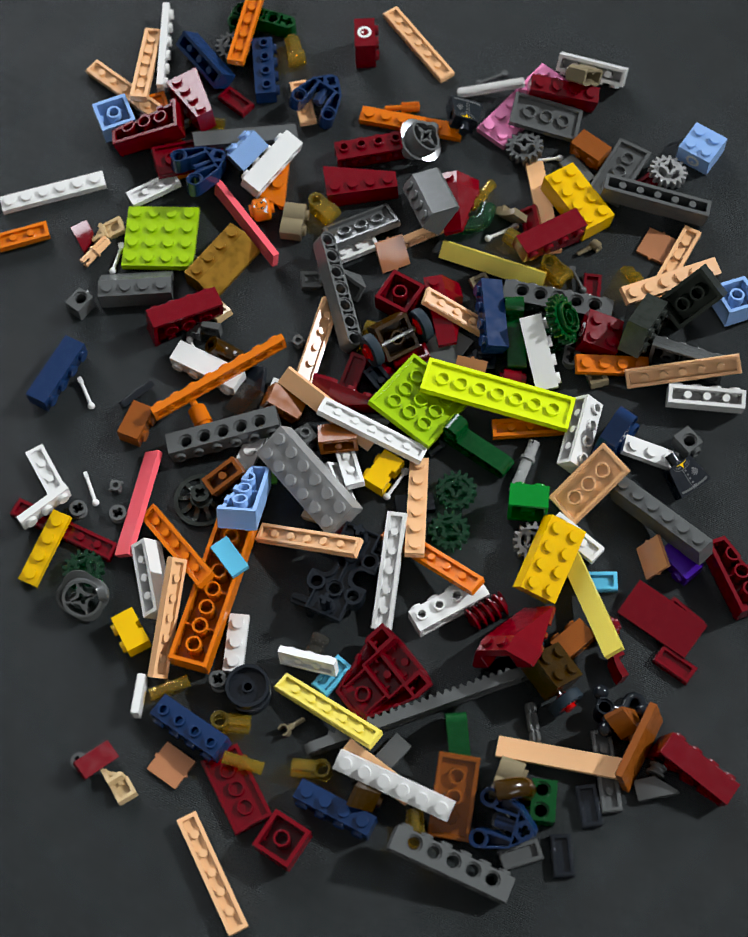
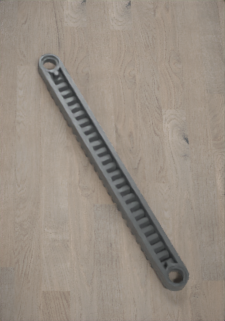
M506 667L504 673L498 670L497 675L490 673V678L483 675L481 681L475 678V683L467 681V686L461 683L459 689L452 686V691L450 692L444 689V694L438 691L436 697L430 694L428 700L422 697L421 702L414 700L413 705L407 702L405 708L399 705L397 711L391 708L389 714L383 711L382 716L375 714L374 719L368 716L367 722L384 732L529 679L521 667L512 670ZM336 729L335 733L329 730L327 736L308 742L304 745V749L308 757L317 756L344 746L351 737Z

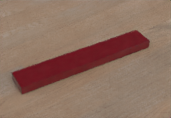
M19 498L9 514L16 518L34 504ZM51 513L40 518L33 527L43 530ZM70 522L62 538L63 541L109 563L115 555L118 544L73 522Z

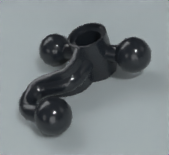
M599 684L593 689V695L598 701L592 716L596 722L600 723L598 733L604 738H608L614 733L613 728L604 717L605 714L621 706L629 708L630 702L635 700L638 702L636 707L637 715L642 719L648 706L645 698L636 692L626 694L621 706L614 705L607 698L609 690L605 685Z

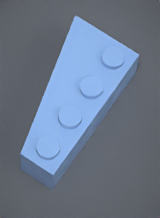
M251 466L241 478L240 484L233 487L231 495H227L224 498V503L216 508L218 528L257 531L271 489V470L268 467Z

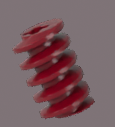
M498 591V596L495 594L491 595V600L485 598L484 604L478 602L477 607L472 605L470 611L464 610L469 624L478 630H481L480 623L487 627L488 619L494 623L495 615L501 619L502 611L506 615L509 612L506 600L500 591Z

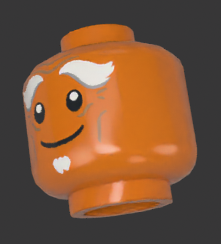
M267 197L253 199L251 204L248 205L250 217L254 218L256 222L271 220L272 213H275L274 204L269 202Z

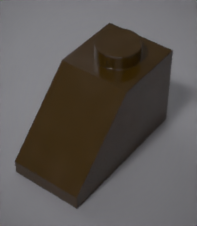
M359 781L354 786L346 805L373 812L375 808H380L384 797L381 796L383 792Z

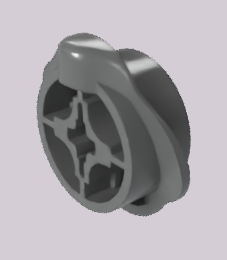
M417 119L406 120L400 129L403 157L425 162L436 160L441 152L438 124Z
M83 570L69 572L56 592V601L59 607L82 621L97 619L110 597L107 585ZM84 583L90 584L93 587H86ZM76 584V592L68 596L67 590ZM95 596H98L99 601L94 606L90 607L89 600L94 599ZM72 604H78L81 608H77Z

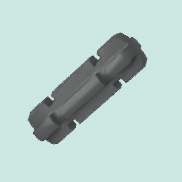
M529 702L524 706L525 713H527L528 732H530L529 740L540 742L541 735L538 732V716L535 713L536 704Z

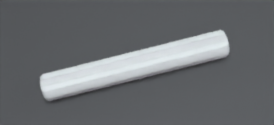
M521 77L461 87L457 89V95L465 98L524 88L525 80Z

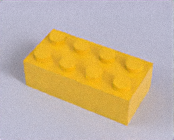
M573 162L544 177L540 189L561 215L577 208L588 224L584 235L580 239L581 241L610 227L615 214Z
M553 514L544 515L513 587L545 604H555L586 531Z

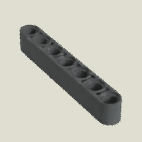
M323 232L313 243V249L339 346L343 352L351 353L360 345L362 335L336 239L330 232Z

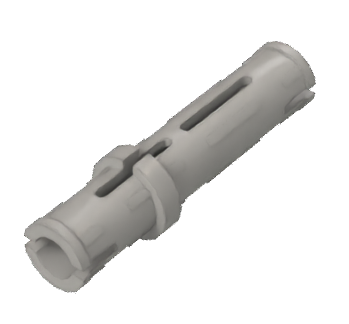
M532 439L528 441L525 452L520 456L521 461L512 483L525 482L531 465L535 463L534 457L540 446L538 441L534 440V443H532Z

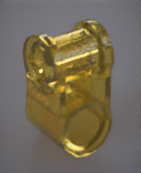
M315 192L310 194L308 209L323 225H330L341 215L340 209L321 193Z
M546 254L543 256L540 270L547 272L546 278L556 288L561 289L566 281L574 278L572 270L555 255Z

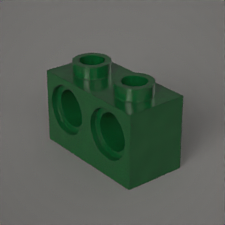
M532 778L536 789H546L547 795L540 796L536 792L535 797L530 801V805H526V809L536 825L554 827L558 780ZM537 808H542L546 815L539 817L534 811Z

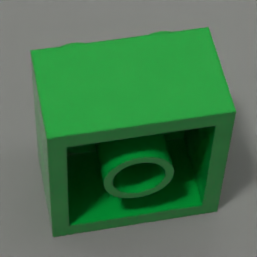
M524 482L510 483L507 520L536 521L541 523L543 516L548 513L550 486H545L541 483L534 485Z

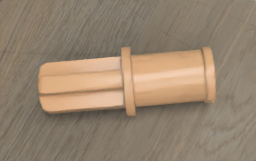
M102 236L93 246L89 247L90 250L79 261L88 268L97 257L101 256L100 254L110 244V240Z

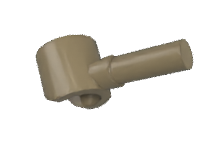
M593 239L589 246L578 251L577 255L580 256L590 250H594L597 253L602 249V243L597 239Z
M301 717L289 725L280 724L278 731L287 728V732L281 736L289 737L291 731L303 723L305 718Z

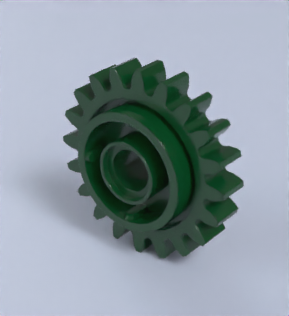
M563 294L549 297L548 301L545 302L547 306L545 308V317L550 332H552L554 338H558L559 343L562 342V345L575 343L578 341V337H580L578 332L581 331L575 307L571 306V301L568 302L567 297H564Z

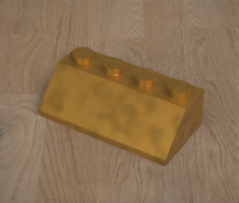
M230 223L185 270L186 282L199 292L205 288L215 286L220 296L259 255L260 250L243 230Z

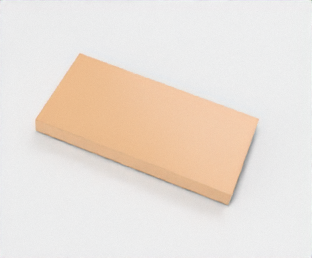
M602 443L549 498L568 519L577 524L631 470L605 443Z

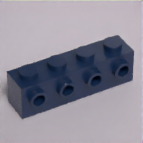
M183 31L176 43L177 47L214 88L226 89L229 87L236 75L198 33Z
M272 37L252 38L257 104L277 102V95H280V87L276 85V81H279L278 71H275V68H278L277 57H274V54H277L276 43L273 44Z
M481 278L473 290L474 296H476L475 311L478 313L477 328L480 331L479 346H481L482 353L504 354L509 348L502 280Z
M67 335L64 336L26 392L30 403L47 411L57 403L58 396L67 388L68 381L71 377L75 376L81 362H84L87 358L88 352L84 343Z
M166 694L150 712L154 718L153 723L161 729L165 727L170 730L168 733L176 740L179 738L185 741L184 744L189 749L200 751V756L208 762L213 760L218 763L232 745L230 739L225 734Z
M302 778L293 795V800L297 807L305 811L308 809L314 812L313 815L321 820L327 819L331 821L332 825L340 830L346 829L350 831V834L359 840L363 838L368 841L377 824L376 816L367 811L346 805V800Z

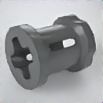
M212 671L209 675L210 686L216 693L225 692V681L227 678L223 671Z

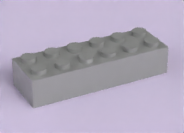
M279 426L256 453L324 532L340 534L346 522H351L363 509L291 427Z

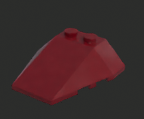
M555 606L524 607L481 640V644L475 652L472 666L474 668H489L496 656H510L517 667H534L543 653V640L548 637L546 630L552 624L556 610Z
M382 623L367 636L360 653H357L350 670H347L335 692L352 713L366 721L368 716L373 718L375 714L380 715L383 711L387 712L391 708L394 709L399 705L401 706L419 698L433 683L427 671L403 641Z

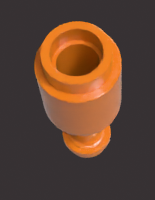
M196 399L190 402L191 407L188 410V414L194 426L213 422L203 403H198Z

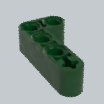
M244 2L237 3L228 18L230 34H232L233 30H236ZM265 8L261 9L256 30L287 39L296 36L297 29L294 17Z
M524 296L505 297L504 303L509 348L506 350L507 369L526 371V346L519 318L524 317Z
M454 414L444 426L443 439L448 445L495 476L503 478L513 466L514 461L509 455L469 430L467 420L461 415Z
M466 712L444 713L449 753L471 756Z

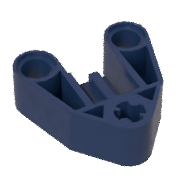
M333 74L312 77L295 88L289 100L290 108L299 111L304 108L316 92L318 94L312 100L315 106L319 105L321 107L328 98L318 119V125L322 129H330L332 127L342 97L339 79Z
M201 146L177 149L172 151L170 155L173 172L184 173L194 170L193 173L186 177L187 193L192 197L202 195L217 184L227 168L226 152L221 149Z
M621 406L600 435L591 454L602 443H605L618 456L626 435L634 437L640 428V425L636 423L638 417Z
M493 786L485 788L481 792L480 798L484 805L517 818L514 820L497 814L494 821L495 827L512 832V835L486 827L473 829L469 834V842L473 847L508 849L536 836L538 832L537 825L523 804L516 799L497 802V799L494 802L490 801L488 793L489 791L495 793ZM526 826L529 827L527 830L530 829V833L527 835L524 834L525 831H522V828ZM477 832L483 833V835H484V842H483V843H480V842L477 840V838H476Z

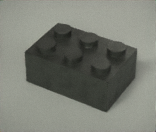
M705 263L660 297V299L668 302L666 310H668L667 315L680 330L722 299L728 292Z
M647 293L629 318L618 350L637 359L641 353L645 354L649 345L654 341L656 334L658 335L662 328L660 323L668 313V310H666L668 302Z

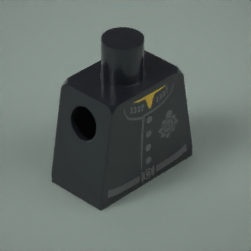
M451 95L446 105L449 127L457 129L458 133L462 136L473 133L479 121L483 103Z
M673 451L665 457L671 467L665 470L663 475L676 501L711 479L690 455L680 460L676 452Z

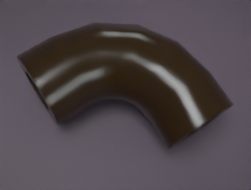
M216 336L210 337L205 345L207 353L228 363L235 360L238 355L246 353Z
M510 777L493 781L497 802L516 798L521 802H529L535 797L536 786L530 778Z

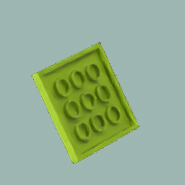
M129 206L121 262L122 269L186 270L195 261L194 256L196 253L200 216L199 207Z
M413 353L368 401V405L428 450L442 435L444 426L454 414L460 415L468 405L419 392L428 363Z

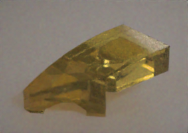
M623 266L620 269L629 284L644 280L640 272H636L632 266Z

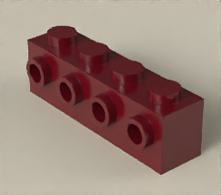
M532 74L527 84L526 94L593 113L599 101L600 88L592 85H580L561 80L557 77L551 78L542 74Z
M400 131L334 142L338 167L353 168L405 159L402 155L403 146Z

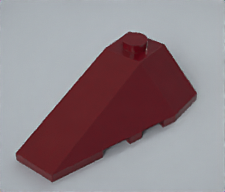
M457 170L442 174L460 207L444 228L445 236L463 232L469 219L468 214L474 208L475 198H478L480 194L479 180Z
M443 275L423 278L425 290L430 287L456 303L463 304V295L458 282ZM428 308L438 348L456 345L459 325Z
M314 373L312 384L334 401L358 413H378L368 405V401L373 397V394L368 392L359 393L354 389V386L348 385V387L338 384V380L335 378Z

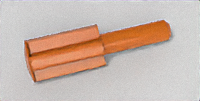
M419 101L401 102V105L384 106V109L390 111L402 110V113L419 112L420 103Z

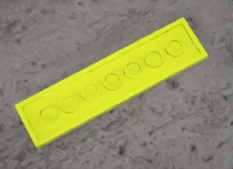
M431 357L429 358L419 391L565 433L568 430L576 400L575 397Z

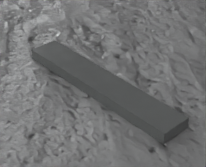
M296 124L192 132L194 147L225 148L232 143H237L240 140L238 136L245 130H254L267 144L275 143L274 140L279 133L283 134L286 130L297 138L298 134Z

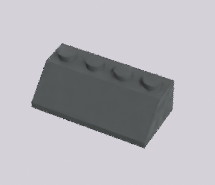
M435 167L412 174L404 184L403 190L421 227L440 235L460 208L440 169Z
M174 271L101 275L98 280V299L101 308L156 305L174 300Z
M656 335L651 346L648 361L650 364L659 365L723 355L706 351L700 347H692L684 342H676L665 336L660 337ZM722 376L701 380L720 385Z

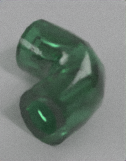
M481 202L477 213L469 217L463 232L460 234H476L490 226L495 216L496 206L491 202Z

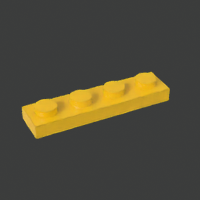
M53 509L18 578L20 581L36 588L38 587L72 520L71 516Z

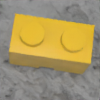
M386 449L381 454L378 453L373 461L374 464L363 473L365 487L381 497L391 487L390 480L392 478L396 480L402 468H404V460Z
M132 607L111 617L113 625L110 627L115 637L120 636L122 641L119 642V645L124 653L128 651L130 657H133L152 647Z

